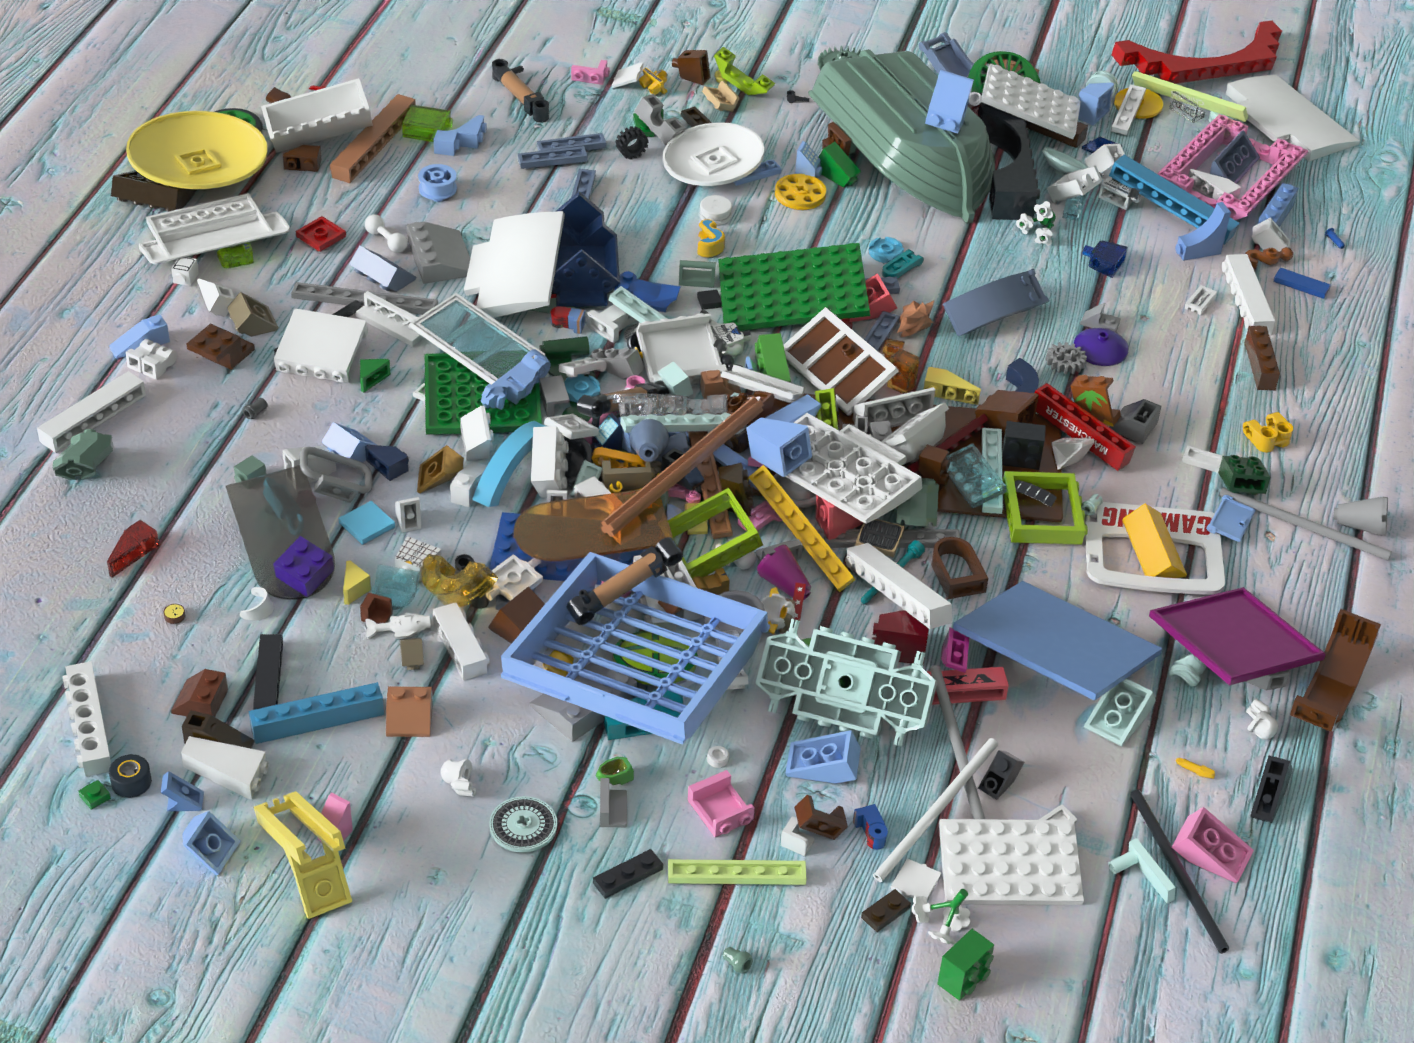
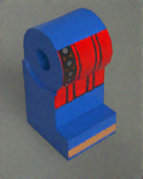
M873 804L854 809L853 824L856 828H863L867 836V845L875 850L884 848L888 830L876 805Z

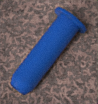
M1329 228L1325 232V236H1329L1338 248L1343 249L1345 247L1344 242L1334 232V228Z

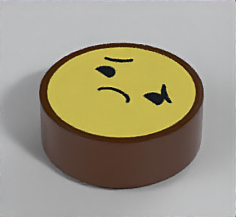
M170 604L163 611L165 621L170 624H177L185 619V609L180 604Z

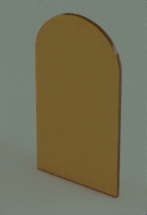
M639 490L551 501L534 505L518 517L514 526L513 536L523 552L544 561H565L585 558L589 552L598 555H608L644 550L651 546L655 548L656 544L664 538L671 537L673 539L660 497L613 537L602 531L601 527L603 525L601 522Z

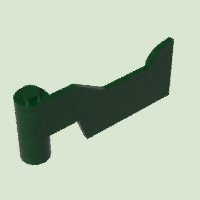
M588 337L542 341V345H539V350L545 354L551 363L548 374L551 376L561 375L563 381H565L568 376H566V373L559 372V364L572 362V356L589 355ZM590 371L589 374H584V376L589 377L590 375L596 378L594 371ZM570 400L571 407L566 408L562 415L574 414L585 421H589L592 418L579 413L577 410L578 403Z

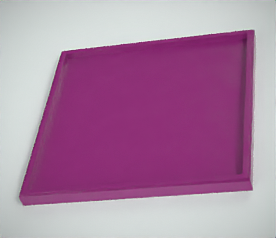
M1244 587L1152 609L1149 613L1151 619L1229 686L1322 661L1326 655Z

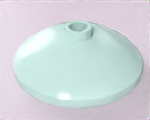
M1045 147L1042 151L1048 164L1056 169L1055 173L1061 176L1089 168L1081 161L1058 150Z

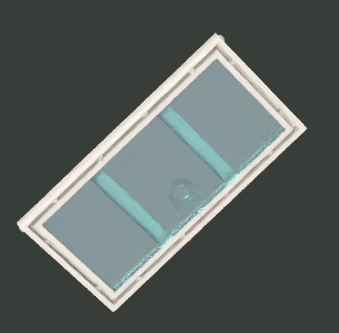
M457 293L409 324L411 329L491 385L521 362L529 351L536 349L545 356L542 351Z

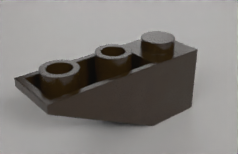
M190 710L181 726L184 744H186L189 736L250 749L255 743L254 739L214 716Z

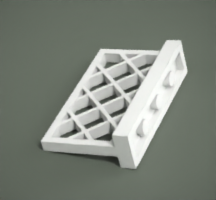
M733 365L732 371H722L721 377L729 379L728 383L752 391L773 393L774 398L789 403L802 398L806 388L738 365Z

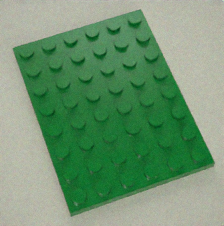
M860 243L718 259L723 323H735L739 331L808 323L825 307L839 319L870 316Z

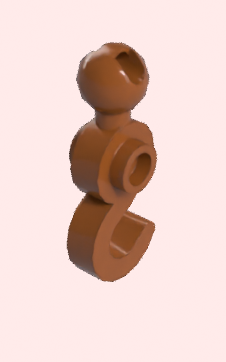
M1289 247L1283 248L1280 252L1275 248H1267L1263 252L1248 250L1245 253L1248 255L1253 268L1257 267L1258 260L1267 265L1277 264L1280 258L1284 261H1289L1294 255Z

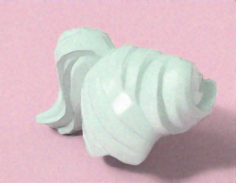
M1184 654L1180 657V660L1174 661L1175 665L1171 667L1169 676L1179 675L1190 686H1196L1200 683L1201 674L1206 669V665L1196 656Z

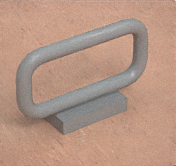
M310 446L304 447L300 452V468L307 477L317 480V483L314 485V492L351 503L358 493L365 494L372 489V472L366 464ZM308 455H314L361 470L364 473L365 485L361 486L311 470L308 466Z

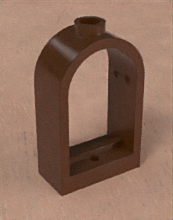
M944 537L937 541L934 545L931 564L947 599L986 593L989 578L971 544L958 537ZM955 554L962 557L967 562L973 575L951 579L940 556Z

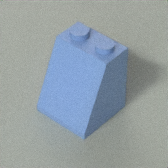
M759 418L747 427L751 458L782 477L787 476L812 457L809 430L806 425Z

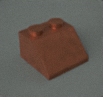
M204 669L188 678L171 710V714L187 717L190 710L215 717L228 692L226 673Z

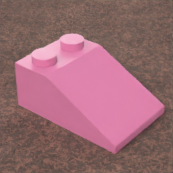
M1204 807L1187 817L1172 845V848L1188 862L1234 883L1239 882L1254 851Z

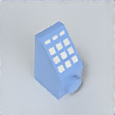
M802 141L797 150L795 174L820 177L822 173V167H820L821 160L804 141Z

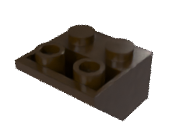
M742 463L718 467L722 491L729 488L746 515L750 517L751 508H754V496L752 487L748 483L749 475L747 469H743ZM731 507L727 509L728 511L735 513Z

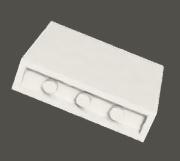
M294 309L274 357L276 371L349 383L348 372L361 339L366 338L368 335L366 320Z
M699 313L688 317L680 316L674 319L664 318L653 322L644 321L638 324L636 334L650 382L666 387L658 371L672 362H675L689 377L691 385L700 384L701 372L719 370L722 373V371H727L726 365L721 363L717 348L713 346L715 340L709 323L710 313Z

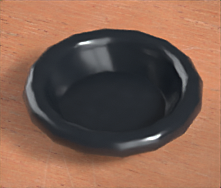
M564 436V440L568 442L569 451L566 453L568 470L565 471L567 487L575 483L583 461L586 460L593 464L591 445L584 438L570 440Z

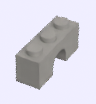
M654 94L645 96L641 99L634 112L657 135L661 142L667 145L672 138L685 131L686 128L676 117L664 121L661 117L663 103Z

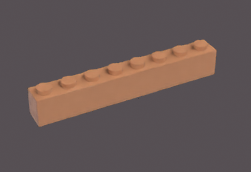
M397 94L372 120L373 126L366 127L331 162L332 178L351 183L416 114L415 99Z

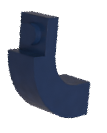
M1018 358L1008 365L1006 380L1018 388L1015 391L1035 393L1039 385V377L1036 370L1022 358Z

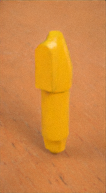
M1176 758L1177 764L1201 777L1214 779V770L1204 765L1199 766L1183 758Z

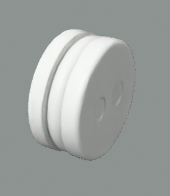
M719 195L705 197L700 202L701 220L710 219L717 225L729 222L732 216L731 201Z

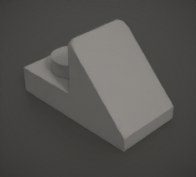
M1102 303L1085 311L1080 325L1091 328H1106L1116 332L1121 318L1104 314L1105 303Z

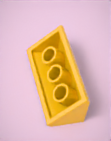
M1145 503L1123 518V524L1145 576L1182 578L1187 576L1159 511Z

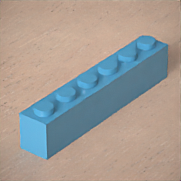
M376 682L249 711V719L255 744L383 716L384 704L379 684Z

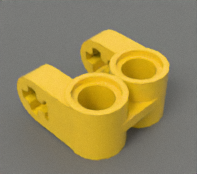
M1279 412L1266 416L1267 426H1261L1254 419L1243 423L1245 436L1261 452H1271L1275 446L1287 447L1290 444L1293 426Z

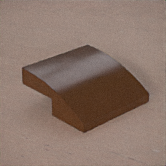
M834 122L829 123L828 138L822 140V150L836 142L849 157L851 139Z

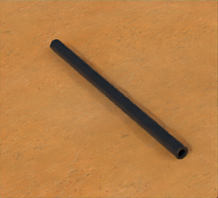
M1134 790L1130 794L1131 798L1218 952L1221 954L1227 952L1229 946L1144 796L1140 790Z

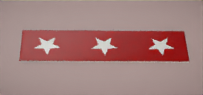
M795 583L793 596L795 601L793 619L798 621L801 619L806 584Z

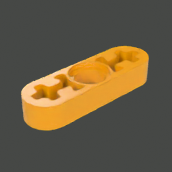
M603 447L595 448L592 455L593 463L597 466L602 467V461L610 460L611 469L645 467L646 461L642 460L639 455ZM617 459H620V460H623V461H625V462H624V463H621V462H618V461H616V460H617Z

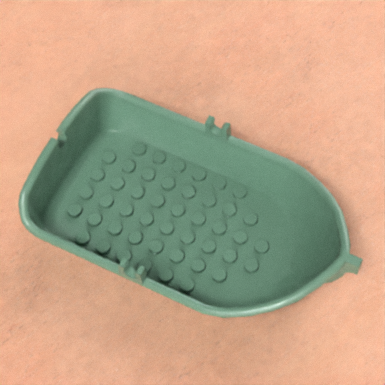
M868 49L862 50L859 57L827 62L822 67L813 89L809 90L808 94L851 139L850 153H854L857 147L884 176L913 197L942 212L955 217H961L967 224L973 223L975 210L982 204L990 192L992 174L995 170L994 154L991 150L989 136L983 121L967 106L964 122L958 134L925 124L938 76L916 54L910 51L875 55Z

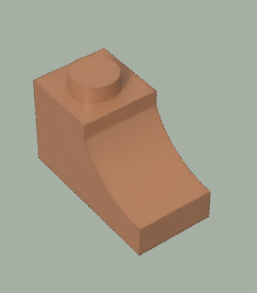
M719 370L701 372L700 391L704 401L710 396L727 394L731 396L734 392L740 394L741 389L737 385L728 383L729 379L721 377Z

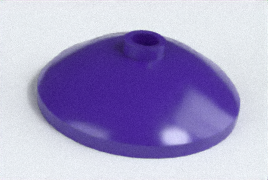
M1086 329L1080 332L1074 339L1075 347H1081V351H1085V356H1087L1086 362L1093 365L1113 366L1124 361L1128 355L1129 347L1126 340L1120 334L1110 329Z

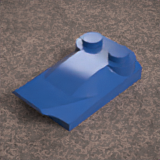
M626 271L620 274V284L615 287V290L622 286L654 310L666 312L667 307L677 300L681 286L637 279L634 273Z

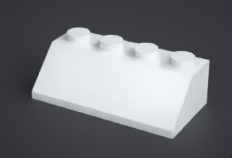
M935 388L854 405L853 421L855 423L856 416L868 417L867 429L871 422L890 421L891 427L904 425L917 414L933 408Z

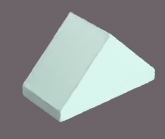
M675 362L658 371L677 404L694 394L689 377Z

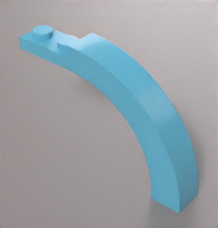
M536 421L528 422L516 429L501 444L484 470L472 500L487 507L499 505L503 491L512 473L533 448V427H545V425Z

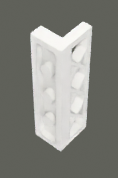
M368 291L364 293L365 305L356 311L357 318L366 320L368 324L412 347L424 338L409 327L411 321L418 317Z

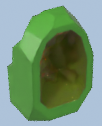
M617 756L601 764L596 777L599 781L600 778H609V783L612 785H623L634 780V770L626 757Z

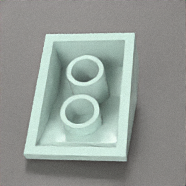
M1125 679L1101 696L1084 728L1122 747L1145 720L1156 701L1153 691Z

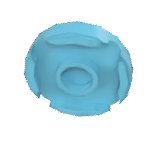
M881 237L876 238L869 244V255L874 260L882 263H888L904 252L902 243L891 237H885V239H881Z
M578 374L577 377H568L564 381L570 401L578 403L583 395L591 397L600 395V383L593 376L589 375L587 377L584 374Z

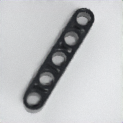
M260 634L253 710L278 705L283 654L282 634Z

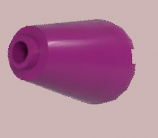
M780 545L774 549L776 552L772 556L768 553L757 566V573L792 598L794 596L795 583L806 584L805 600L811 594V585L787 545Z

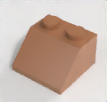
M388 686L386 737H430L433 707L432 687Z

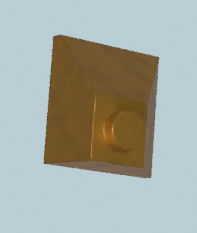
M447 445L420 464L417 492L420 494L450 481L463 469L464 457Z

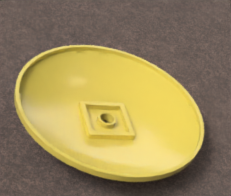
M183 111L156 117L139 126L130 135L127 141L126 152L132 167L152 181L184 189H211L238 183L255 174L266 161L267 143L257 128L237 117L210 111Z

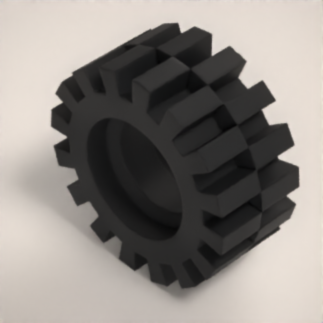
M630 126V129L625 128V132L621 131V136H617L616 147L625 158L632 159L634 157L636 159L637 155L642 156L641 152L645 153V148H648L647 143L649 141L647 136L636 126L634 128ZM637 139L633 145L628 146L632 140Z

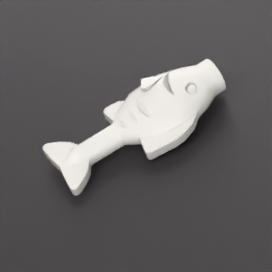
M406 612L398 617L391 616V622L379 624L366 619L367 639L374 637L377 632L393 631L395 632V639H406L426 628H431L430 615L424 616Z

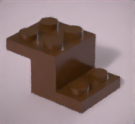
M211 323L186 343L188 350L230 370L255 350L253 343Z

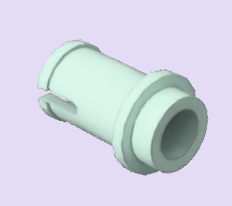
M1093 494L1089 500L1082 503L1081 509L1085 511V515H1093L1096 512V508L1103 503L1101 496L1096 500L1099 494Z

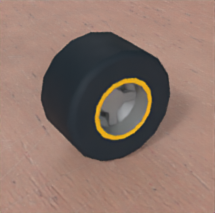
M128 754L117 758L110 765L109 777L111 787L117 795L127 798L137 797L150 788L152 778L149 763L145 758L139 755Z

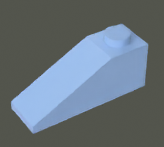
M160 314L144 319L109 345L110 350L116 359L125 357L126 351L129 349L135 350L144 339H149L153 343L160 345L169 343L167 323Z

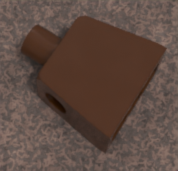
M685 50L678 58H673L672 67L679 68V75L682 79L704 85L711 78L707 50Z

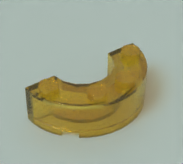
M428 554L422 563V581L424 586L444 605L456 602L459 607L471 604L470 600L477 596L481 598L498 579L482 563L470 561L457 574H455L456 569L442 556Z

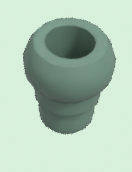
M727 947L722 954L723 959L728 961L737 973H746L753 962L750 953L735 950L732 947Z

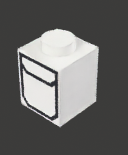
M179 258L172 267L173 283L191 286L199 274L197 259Z

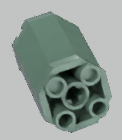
M85 429L84 433L72 436L71 445L53 461L55 476L75 480V476H80V479H88L95 475L96 467L113 451L112 436L98 433L94 429Z
M922 478V489L897 506L896 523L901 524V520H903L906 525L929 526V522H931L932 526H937L939 484L935 483L934 479Z

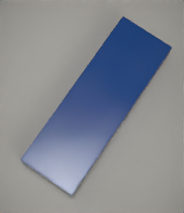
M1281 267L1273 281L1323 299L1331 285Z

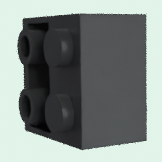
M1146 399L1126 405L1121 409V417L1114 427L1109 426V428L1119 435L1143 444L1157 425L1162 406Z

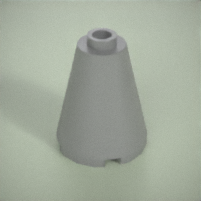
M1383 496L1338 504V508H1334V520H1337V524L1386 536L1388 497Z

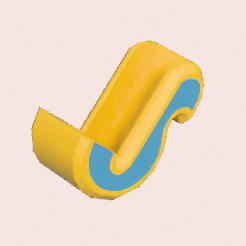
M710 219L702 220L699 223L702 231L698 234L702 240L698 242L697 254L706 258L717 256L725 248V234L717 228V224Z

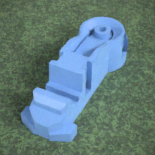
M536 349L529 351L521 362L492 385L489 383L485 387L482 394V405L487 409L492 407L502 410L506 399L514 404H518L519 400L524 399L531 393L534 384L539 383V378H544L547 375L551 366L547 357Z

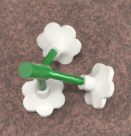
M960 889L952 901L938 904L927 903L925 896H915L913 898L912 912L916 915L918 923H928L930 912H933L934 909L950 906V908H946L943 911L945 918L943 919L940 932L929 931L928 934L943 943L955 945L957 942L949 936L951 929L954 932H959L962 928H967L970 925V911L961 906L968 896V892L965 889Z

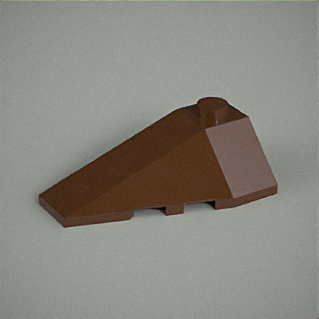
M755 391L753 395L740 393L736 397H730L729 394L710 396L699 407V410L712 415L732 414L749 399L756 397L757 401L761 400L764 406H762L763 411L748 423V425H751L759 418H766L772 414L775 396L773 393Z

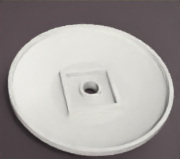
M707 123L686 129L672 138L663 151V163L670 175L682 182L699 186L723 185L740 180L755 171L764 158L762 139L751 129L732 123Z

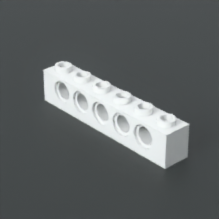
M92 661L65 666L67 675L62 677L65 689L69 688V691H65L67 704H72L71 707H68L70 720L75 719V722L71 723L73 736L78 735V738L74 739L76 752H81V755H77L79 769L84 768L85 777L109 772L111 760Z

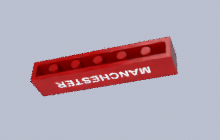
M1048 383L1035 390V393L1039 395L1036 408L1038 414L1072 438L1094 439V444L1089 450L1117 471L1130 463L1136 446Z

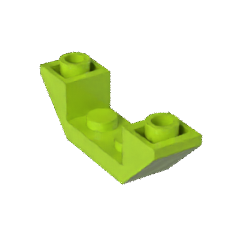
M722 47L715 53L714 58L721 76L745 94L767 93L775 86V82L763 74L758 79L753 80L733 66L736 55L725 47Z

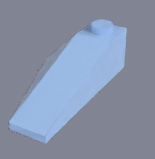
M807 394L766 418L794 423L806 413L815 417L821 408V404Z

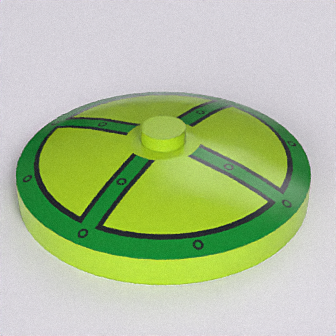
M648 631L632 633L682 652L690 647ZM622 639L615 644L670 665L677 664L679 659ZM613 653V662L661 679L666 678L669 674ZM688 663L684 670L694 673L697 666ZM677 677L673 683H677L685 679ZM635 679L638 683L652 685V684H649V683L640 681V680H638V679Z

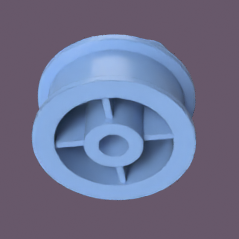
M432 164L422 168L418 173V179L421 182L419 184V192L428 199L441 202L443 199L453 196L457 191L455 183L456 172L450 166Z

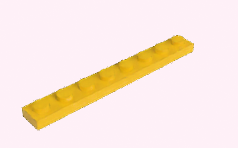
M763 465L752 473L749 479L794 536L801 541L802 546L837 590L841 592L856 579L768 469Z

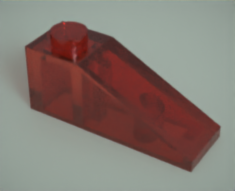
M142 520L137 521L124 530L107 560L109 576L113 578L158 547L157 531Z

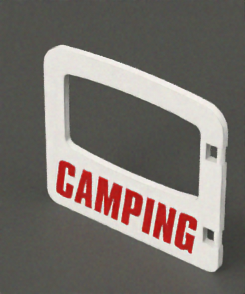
M1103 502L1096 508V512L1093 515H1085V525L1088 527V533L1085 535L1087 575L1092 581L1116 587L1183 594L1213 595L1220 593L1224 589L1225 574L1221 536L1219 533L1213 534L1206 529L1215 513L1152 507L1161 513L1173 542L1201 546L1205 549L1207 579L1153 577L1105 569L1103 566L1102 538H1129L1122 520L1142 505ZM1090 518H1096V522H1090ZM1092 558H1098V563L1092 562Z

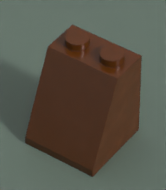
M997 390L993 395H989L982 405L980 404L976 408V418L985 413L989 420L982 424L984 428L1002 429V437L1004 438L1007 421L1034 424L1039 395L1036 393Z
M528 586L498 611L488 628L512 644L545 603Z

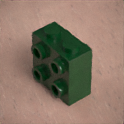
M1237 455L1222 456L1218 473L1228 491L1232 493L1247 492L1252 495L1266 494L1271 477L1259 458L1253 456L1245 458Z

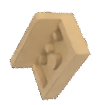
M721 81L718 88L704 86L702 91L707 97L706 99L712 102L719 111L727 110L733 112L739 100V96L725 81Z

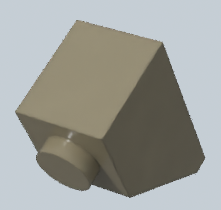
M400 639L402 666H407V670L420 669L419 665L424 664L422 639Z

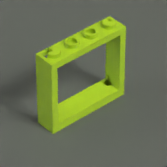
M1005 471L1002 490L1011 543L1082 545L1084 535L1088 533V527L1084 525L1085 511L1081 509L1082 496L1078 494L1079 482L1076 481L1075 473ZM1015 481H1024L1042 489L1068 490L1074 526L1022 525Z
M729 488L658 525L663 538H674L731 507L747 532L689 563L683 557L682 562L691 578L707 576L716 569H720L763 546L758 531Z

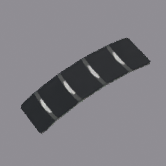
M1015 481L1016 492L1033 497L1049 507L1057 499L1056 496L1038 486L1024 481Z

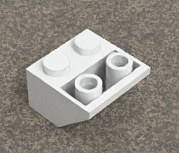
M1104 144L1085 159V164L1088 167L1096 166L1098 171L1104 174V179L1110 178L1109 174L1114 162L1125 155L1120 144Z
M480 406L461 418L460 429L466 461L489 459L490 451H493L492 441H494L493 431L489 427V424H491L490 414L486 413L485 406Z

